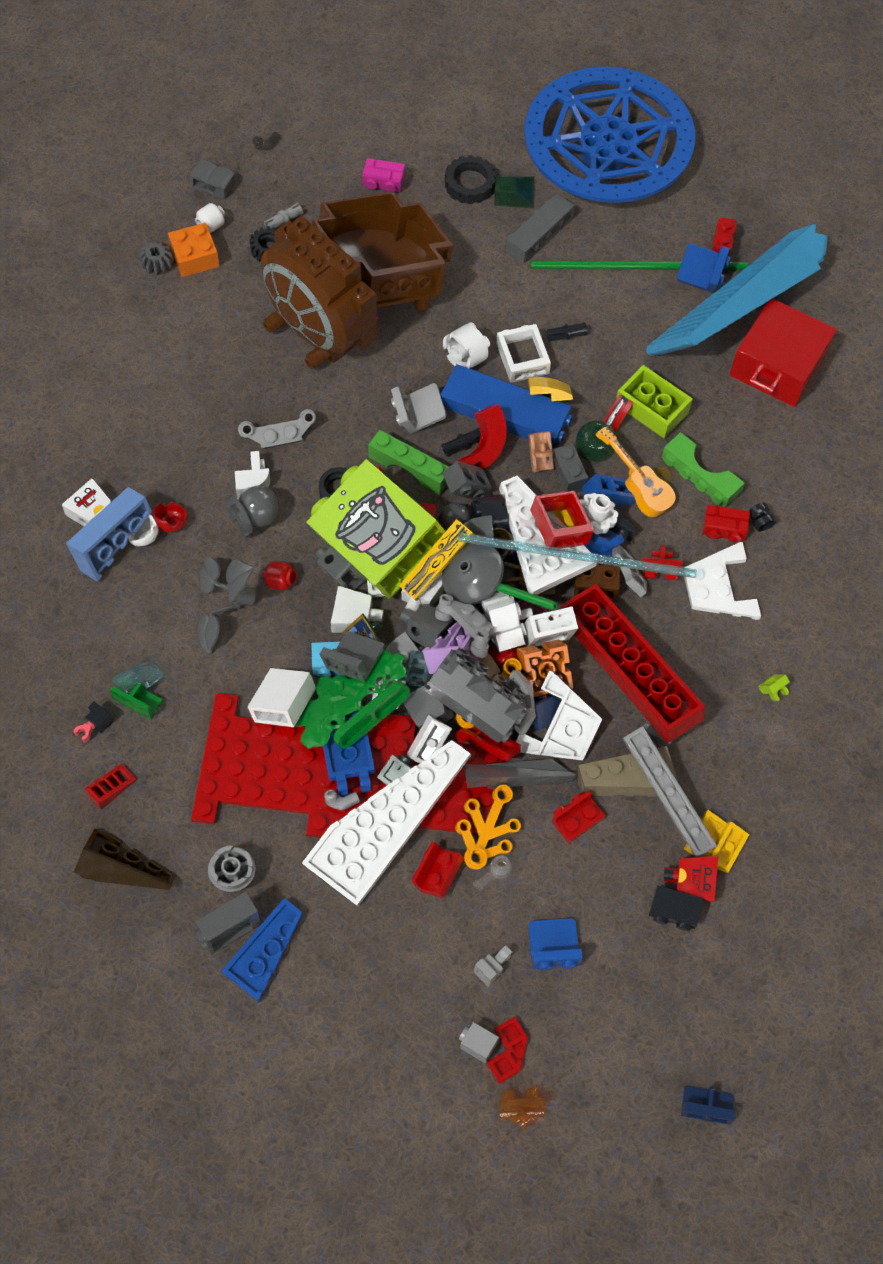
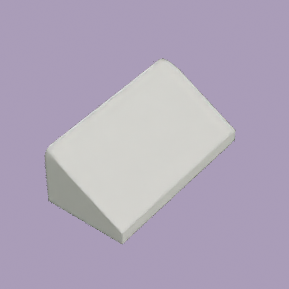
M428 715L407 755L410 759L422 763L443 746L452 728Z

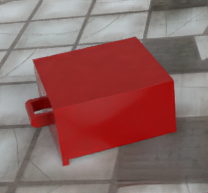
M772 298L768 301L738 347L729 376L796 407L828 354L837 329Z

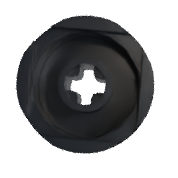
M503 494L477 497L475 501H471L472 513L476 514V518L492 515L493 529L499 527L509 530L507 506H502L501 503L502 500H505Z

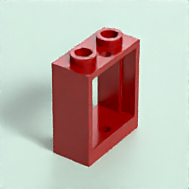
M562 491L535 496L530 511L548 550L587 545L594 530L575 491ZM566 509L574 526L554 529L546 512Z

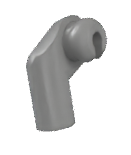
M328 790L324 795L325 803L338 810H345L360 802L356 792L342 797L337 795L335 790Z

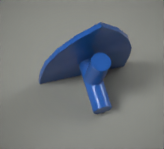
M610 531L601 534L593 532L589 543L584 546L598 560L597 563L599 565L611 564L618 567L612 559V549L623 543L624 538L621 535L616 536L615 533Z

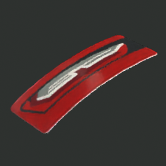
M620 394L605 417L601 427H607L615 435L633 402Z

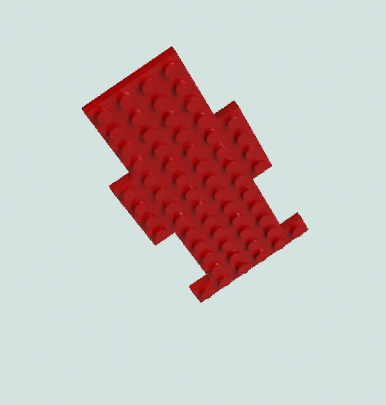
M216 693L191 821L215 825L219 803L309 814L306 836L321 838L330 825L344 818L354 808H358L368 801L370 797L387 786L377 776L392 755L400 756L404 754L409 757L407 752L415 740L416 724L412 717L389 714L367 732L375 774H369L371 791L362 793L359 776L346 778L348 795L356 792L360 802L345 810H338L325 803L324 795L328 790H335L337 795L339 794L336 780L329 781L323 746H313L311 749H308L300 741L305 726L288 727L255 723L253 718L237 717L236 711L239 697L237 695ZM458 744L471 754V757L465 764L486 765L502 763L503 761L477 746ZM412 760V761H413V762H412V765H413V766H418V765L420 764V763H418V762ZM463 766L417 828L457 833L455 829L456 823L465 819L471 824V834L478 835L471 814L465 811L464 804L469 799H476L480 804L479 810L485 823L494 802L492 797L494 789H488V786L468 788ZM469 802V808L474 810V803ZM461 823L460 829L466 831V825Z

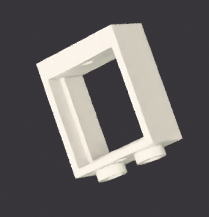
M536 324L524 325L520 328L507 329L497 333L496 344L510 383L550 373L551 362ZM533 338L540 358L514 364L507 344Z
M573 607L529 616L524 623L527 635L523 637L526 646L534 645L536 647L542 646L544 642L553 640H569L578 629ZM549 616L553 617V621L549 620Z

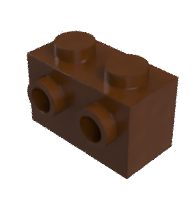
M611 564L596 565L575 576L574 596L597 584L609 599H617L620 567Z

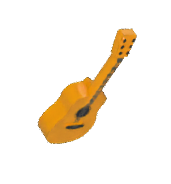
M607 427L596 433L599 439L607 445H611L628 466L629 477L625 481V485L634 495L641 512L648 517H658L667 511L676 499L671 486L658 478L649 466L639 468L617 441V437Z

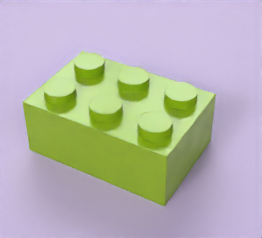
M644 365L636 371L617 393V398L621 394L633 402V405L627 412L629 415L664 439L689 413L693 400L690 396Z

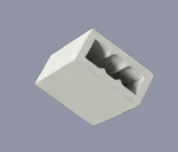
M270 668L248 705L254 722L294 727L316 689L310 672Z

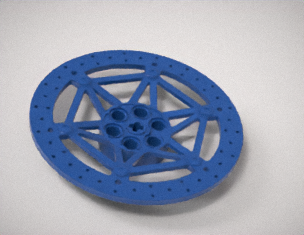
M586 68L559 77L543 88L535 97L525 119V144L529 156L537 169L549 181L564 191L598 202L621 203L636 201L663 191L684 173L690 163L695 147L694 123L683 101L660 81L643 73L624 68ZM591 85H619V88L578 95L571 93L576 89ZM632 90H638L653 98L666 110L670 117L664 118L636 96ZM616 96L603 116H599L581 102ZM622 100V117L613 116L612 114ZM628 100L633 101L655 120L630 124L628 122ZM559 101L563 104L554 131L552 136L545 137L543 136L545 118L551 107ZM571 109L581 132L559 135L567 111ZM578 109L591 118V120L584 123ZM652 128L641 136L637 135V130ZM675 130L677 138L675 150L669 161L662 167L657 161L667 131ZM657 132H661L653 156L649 158L637 145ZM580 140V143L577 145L568 141ZM565 148L579 151L583 161L591 168L584 165ZM555 149L583 172L587 178L582 179L564 169L552 157L549 150ZM629 164L639 166L623 169L627 167ZM640 173H647L649 175L645 179L627 184L600 183V180Z

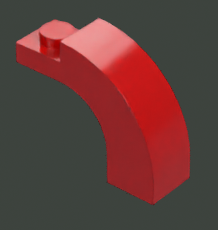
M499 404L490 405L474 413L480 428V442L473 452L457 461L485 469L498 458L506 440V421Z

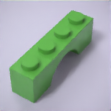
M381 430L377 432L368 444L369 458L385 467L397 465L406 469L417 478L422 487L439 496L447 487L442 473L449 466Z
M680 432L664 447L663 461L666 465L673 466L678 470L684 479H689L693 482L700 492L708 494L715 504L727 507L742 493L745 483L729 470L713 473L701 468L694 457L696 444Z

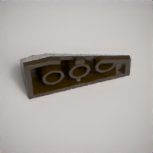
M96 828L85 844L74 870V873L79 874L82 878L91 879L96 882L170 890L176 874L153 860L145 862L142 860L141 852L135 848L128 851L120 846L123 842L121 839Z

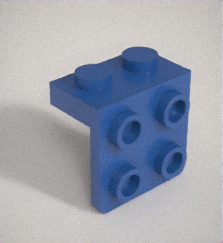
M689 244L686 248L677 280L714 293L717 285L721 286L725 275L721 273L723 267L727 268L731 256H728L729 248L722 246L718 253Z
M574 919L539 920L529 923L532 969L546 971L557 967L573 969L580 966L582 949L578 947L576 921Z

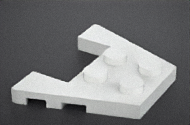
M742 542L684 567L683 574L692 609L713 613H727L737 617H752L755 620L761 618L757 599L734 601L726 565L746 562L747 558Z
M549 670L541 689L561 698L562 701L542 742L526 734H519L516 742L521 744V753L583 760L602 718L557 675Z

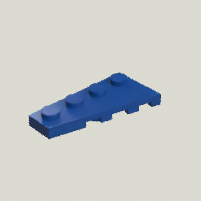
M284 898L221 970L222 974L259 1003L303 916V912Z

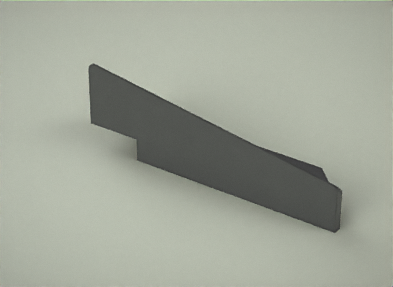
M553 759L464 765L468 788L488 786V789H495L499 785L518 787L572 782L577 777L576 773L569 772Z

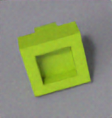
M774 674L758 687L763 694H769L773 701H779L778 691L780 690L783 695H788L789 691L785 685L790 681L784 674Z

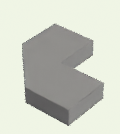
M513 670L506 684L513 689L515 687L519 688L526 694L524 700L527 702L526 707H528L522 721L518 725L513 724L515 725V730L521 735L526 734L536 717L532 684L519 670Z

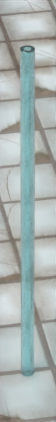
M459 533L458 542L695 578L697 573L696 569Z

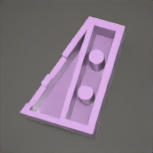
M458 622L448 629L449 634L443 639L438 637L435 640L436 644L432 648L426 647L422 650L429 674L435 673L451 649L457 650L460 647L467 651L470 655L469 657L475 662L478 660L477 657L470 654L471 642L474 641V638Z

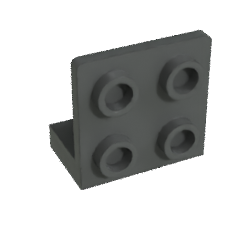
M347 631L336 649L331 650L323 647L319 655L327 669L365 682L382 654L385 645L382 642Z

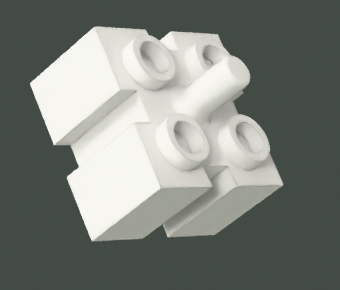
M501 592L492 594L488 599L481 602L486 619L494 626L493 635L490 636L499 652L525 644L523 636L527 634L524 624L520 623V620L533 616L531 608L520 610L519 604L515 603L513 596L509 597V595Z

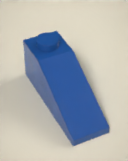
M595 474L582 486L583 495L592 493L603 494L615 506L637 504L634 495L627 489L625 485L627 479Z

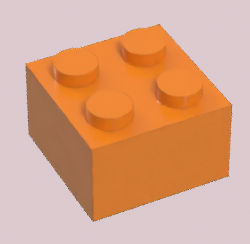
M206 222L168 233L170 248L181 277L220 267L218 253Z

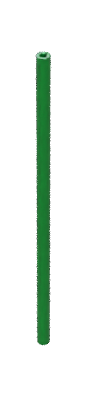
M531 261V269L679 270L682 262ZM729 262L727 268L723 267V270H744L748 266V262Z

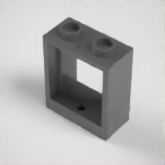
M244 892L195 921L198 930L194 932L203 951L208 949L211 955L259 927L261 922L258 910L248 894Z

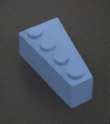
M127 487L66 542L81 572L95 581H99L102 577L100 573L104 567H109L113 563L114 559L112 557L118 549L121 548L123 550L127 544L128 536L131 533H136L152 512L145 496Z

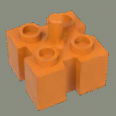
M561 640L542 643V649H538L534 645L517 648L518 660L522 665V669L526 672L522 675L532 684L533 697L548 694L541 687L549 670L557 675L570 689L573 688L571 671L564 665L565 663H570L568 648Z

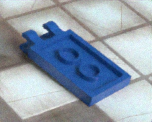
M359 710L347 714L345 716V721L349 720ZM335 720L331 721L332 725L338 724ZM334 729L330 733L328 743L323 746L329 781L336 780L340 796L348 795L346 778L359 776L362 793L371 791L369 774H375L368 734L366 733L349 748L341 749L334 742L333 737L337 730Z

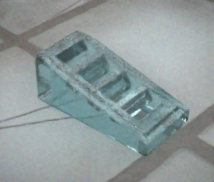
M411 650L409 652L404 681H406L408 687L409 685L422 687L428 683V668L426 663L414 662V658L425 660L423 652ZM412 668L424 669V673L412 671ZM412 676L422 678L423 680L422 682L410 680V678Z

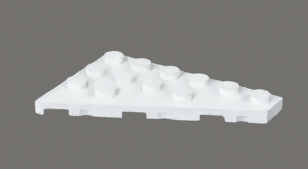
M518 476L501 482L499 490L505 499L502 501L504 506H507L509 526L529 593L534 595L542 593L597 565L598 560L584 545L548 550L530 511L536 495ZM552 511L546 512L554 529L567 528Z

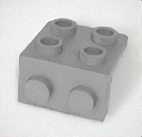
M435 383L408 395L399 386L391 389L393 395L391 402L398 413L396 420L399 426H403L410 434L446 418L447 414L442 397L440 396L439 387Z

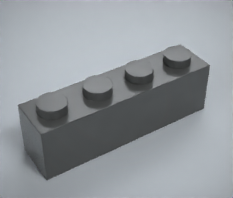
M557 193L552 198H548L539 210H535L527 221H523L514 233L508 235L506 239V252L524 264L573 218L575 205Z

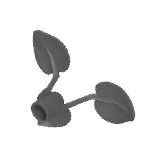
M206 557L200 569L199 586L202 592L211 593L214 586L227 589L229 600L233 602V605L213 610L209 615L203 614L198 622L197 637L199 643L209 654H212L213 646L217 641L220 631L219 620L214 615L234 608L239 609L240 605L251 606L255 601L254 589L245 588L255 567L241 560L235 559L229 564L226 572L227 585L217 581L220 576V566L215 559Z

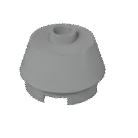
M225 846L216 851L208 865V875L214 886L220 890L227 892L238 891L245 888L252 881L255 875V862L251 854L245 849Z

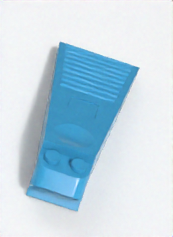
M815 224L789 232L715 293H712L700 305H697L696 308L682 317L671 328H668L666 332L653 340L646 348L647 354L650 356L662 355L696 346L701 341H705L706 338L713 336L714 333L720 332L721 329L726 328L729 324L741 319L744 315H748L749 312L754 311L760 305L820 270L819 263L824 260L823 256L826 254L828 236L815 233Z

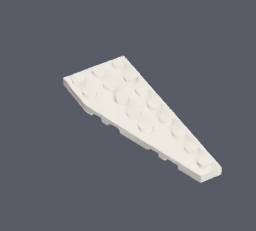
M451 740L431 754L428 759L418 766L411 768L401 778H397L374 794L364 804L354 808L344 818L330 825L302 864L359 906L471 757V754Z

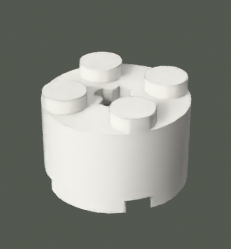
M472 322L449 333L443 339L444 349L447 348L449 352L447 358L454 366L458 364L471 369L485 361L488 357L490 341L480 333Z

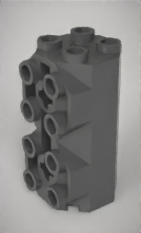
M460 647L457 650L451 649L423 690L496 742L502 741L505 743L515 727L513 724L518 725L526 715L525 712L528 709L526 707L527 702L524 700L526 694L519 688L515 687L513 689L506 684V679L498 674L494 677L489 676L486 673L488 667L480 661L475 662L464 649Z

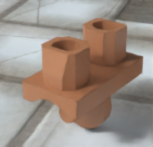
M544 431L528 434L532 472L554 469L550 432Z

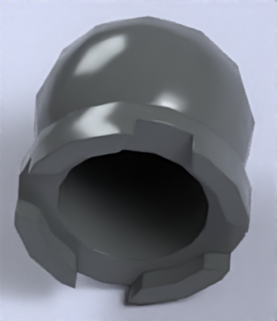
M266 486L248 487L241 493L239 499L233 495L225 499L227 503L225 507L232 522L237 521L241 529L238 532L242 537L251 535L253 533L252 527L262 528L270 525L277 518L280 510L279 499L274 491Z

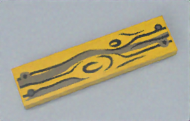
M456 519L399 586L417 601L474 534Z

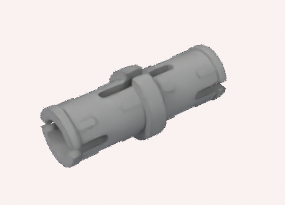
M296 203L284 211L280 210L277 215L264 221L265 227L270 226L271 230L273 227L277 229L287 221H292L296 217L303 215V210Z

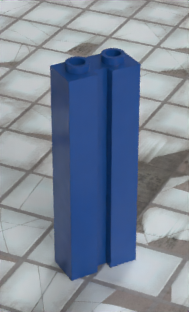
M456 364L440 395L446 409L475 420L474 413L490 405L499 404L505 417L507 432L529 439L528 434L549 431L553 449H555L557 442H562L565 431L562 430H564L565 426H570L573 418L570 415L571 406L552 401L550 398L539 394L530 395L529 390Z

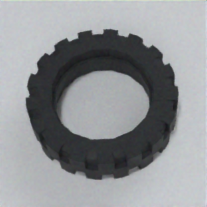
M468 155V157L461 156L458 160L454 159L451 161V165L447 166L445 171V188L454 200L457 199L460 203L465 202L468 204L481 203L482 200H487L490 194H493L496 187V172H494V167L489 164L488 160H482V157L477 156L476 158L473 155ZM470 170L482 174L486 178V182L478 188L469 189L458 185L454 179L459 173Z

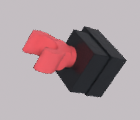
M95 701L88 707L90 713L85 717L88 722L77 726L73 731L76 736L81 732H86L82 737L84 743L89 741L94 728L102 733L114 722L112 716Z

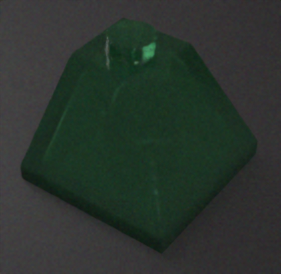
M496 174L494 206L533 208L534 176Z

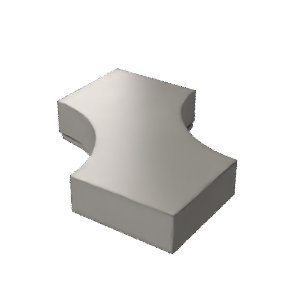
M621 545L616 546L612 549V559L620 567L626 584L642 597L647 591V581L638 571L634 558Z

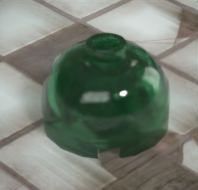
M594 420L587 422L579 429L576 435L575 448L583 459L599 463L607 461L613 456L615 450L611 445H607L596 436V433L604 427H607L616 436L614 429L608 423Z

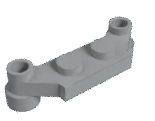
M305 409L300 413L298 420L262 427H255L251 422L243 421L238 426V433L244 438L256 441L260 444L261 448L301 441L305 431L315 423L316 414L310 409ZM308 413L312 416L309 422L305 420V415ZM245 425L250 427V432L247 434L243 432Z
M448 594L441 595L439 605L436 606L435 617L440 621H450L453 617L474 638V641L471 642L470 654L477 658L486 657L489 650L488 638L489 635H493L494 626L471 603L465 604L455 601Z

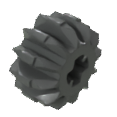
M157 240L154 244L148 242L147 246H142L139 253L141 266L148 273L154 271L157 275L158 271L165 273V268L171 269V263L174 260L172 250L164 242L158 244Z

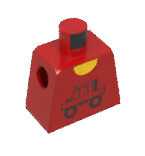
M718 856L679 859V869L665 867L664 881L677 883V891L715 902Z

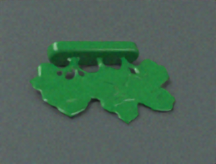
M383 650L365 682L355 678L348 679L345 675H336L334 678L320 676L315 689L319 695L318 699L307 703L295 724L298 727L305 726L300 741L308 749H311L313 746H325L329 741L330 733L337 729L333 737L334 742L341 749L352 746L408 698L410 693L409 687L402 681H397L406 675L407 669L402 664L405 655L400 653L392 654L388 650ZM386 675H390L388 680H386ZM378 677L383 679V684L379 685L381 688H378L376 685ZM389 681H396L386 688ZM374 687L375 691H370L369 688ZM371 693L378 694L364 707L361 705V700L366 695ZM359 710L349 720L345 721V716L347 714ZM335 720L338 724L332 725L331 721Z

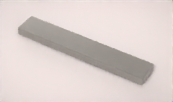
M642 726L622 738L694 856L700 857L717 846L644 727Z

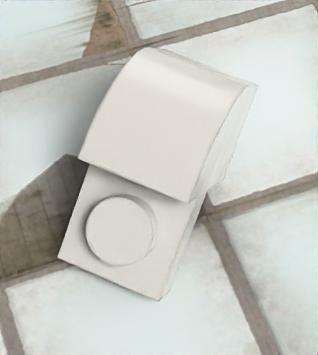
M259 451L251 452L252 470L235 471L237 499L248 487L257 485L269 487V468L265 469L264 459H260Z

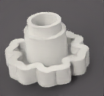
M592 493L585 494L583 499L579 500L595 534L607 533L609 528L615 526L618 512L613 510L615 504L607 496Z

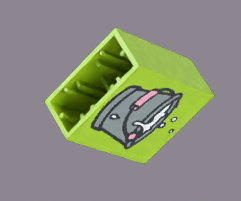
M367 459L360 466H352L344 473L341 478V486L330 497L320 499L313 506L311 517L306 522L329 546L333 547L388 600L401 588L399 585L445 533V530L434 517Z

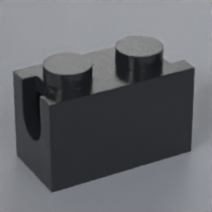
M657 886L649 916L654 917L653 921L656 923L667 925V922L677 924V929L690 931V928L695 929L697 927L704 899Z

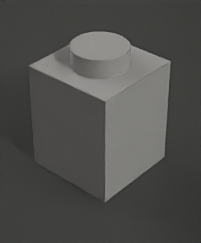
M473 1022L470 1028H464L459 1037V1040L462 1041L460 1049L486 1064L498 1043L499 1037Z

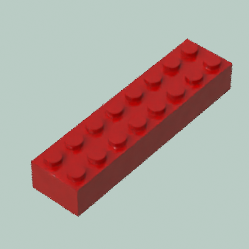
M597 584L560 605V609L573 607L578 625L574 636L667 744L704 721L705 706Z

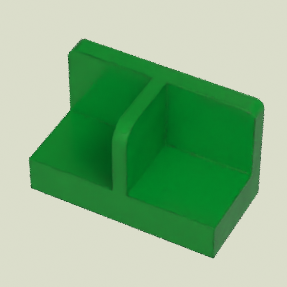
M124 679L119 688L112 686L110 689L113 700L150 720L163 703V699L146 691L141 682L135 685Z

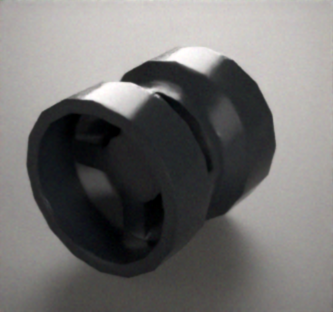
M765 502L756 504L749 509V517L755 521L754 526L758 532L768 530L776 524V520L769 513L770 509Z

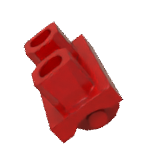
M660 545L659 551H651V557H659V559L643 558L641 561V567H644L645 579H656L657 568L665 569V580L674 581L677 580L683 560L665 559L673 558V552L666 551L665 545Z

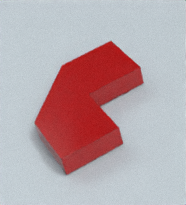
M515 1016L494 1028L506 1051L492 1058L486 1064L499 1085L521 1071L528 1036Z

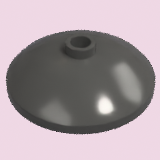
M481 541L466 543L442 572V584L445 592L451 595L453 600L465 604L471 603L473 605L488 599L501 583L504 572L502 557L488 543Z

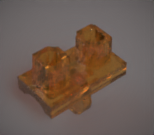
M537 1088L525 1090V1098L516 1099L515 1091L503 1090L501 1100H499V1119H510L511 1123H520L521 1130H527V1122L536 1121V1117H544V1097L540 1096Z

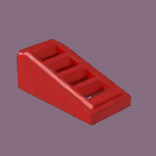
M121 763L92 782L84 790L88 797L102 810L136 782L137 779ZM121 772L127 780L123 781L117 774ZM114 778L120 785L115 786L110 780ZM107 784L112 790L108 792L104 785ZM99 789L104 793L103 796L97 793Z

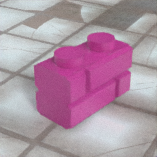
M367 158L362 176L363 186L371 190L382 189L387 192L401 193L405 178V164Z

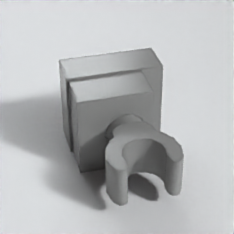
M506 945L494 958L488 954L484 959L482 958L475 964L473 972L489 987L502 974L503 968L500 965L511 958L513 951Z

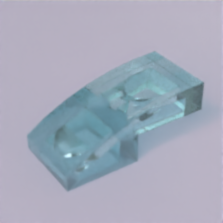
M152 661L133 666L111 680L119 690L131 694L139 682L143 683L147 689L165 675Z

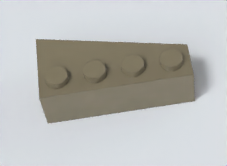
M667 746L657 748L677 780ZM632 754L578 765L576 775L583 794L590 790L592 796L625 795L634 797V795L657 797V794Z

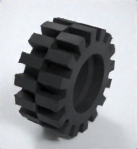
M266 226L265 230L263 227H260V231L256 229L254 234H251V254L254 258H257V261L260 262L263 253L269 249L261 247V244L264 242L275 243L274 231L276 227H273L272 230L270 226Z

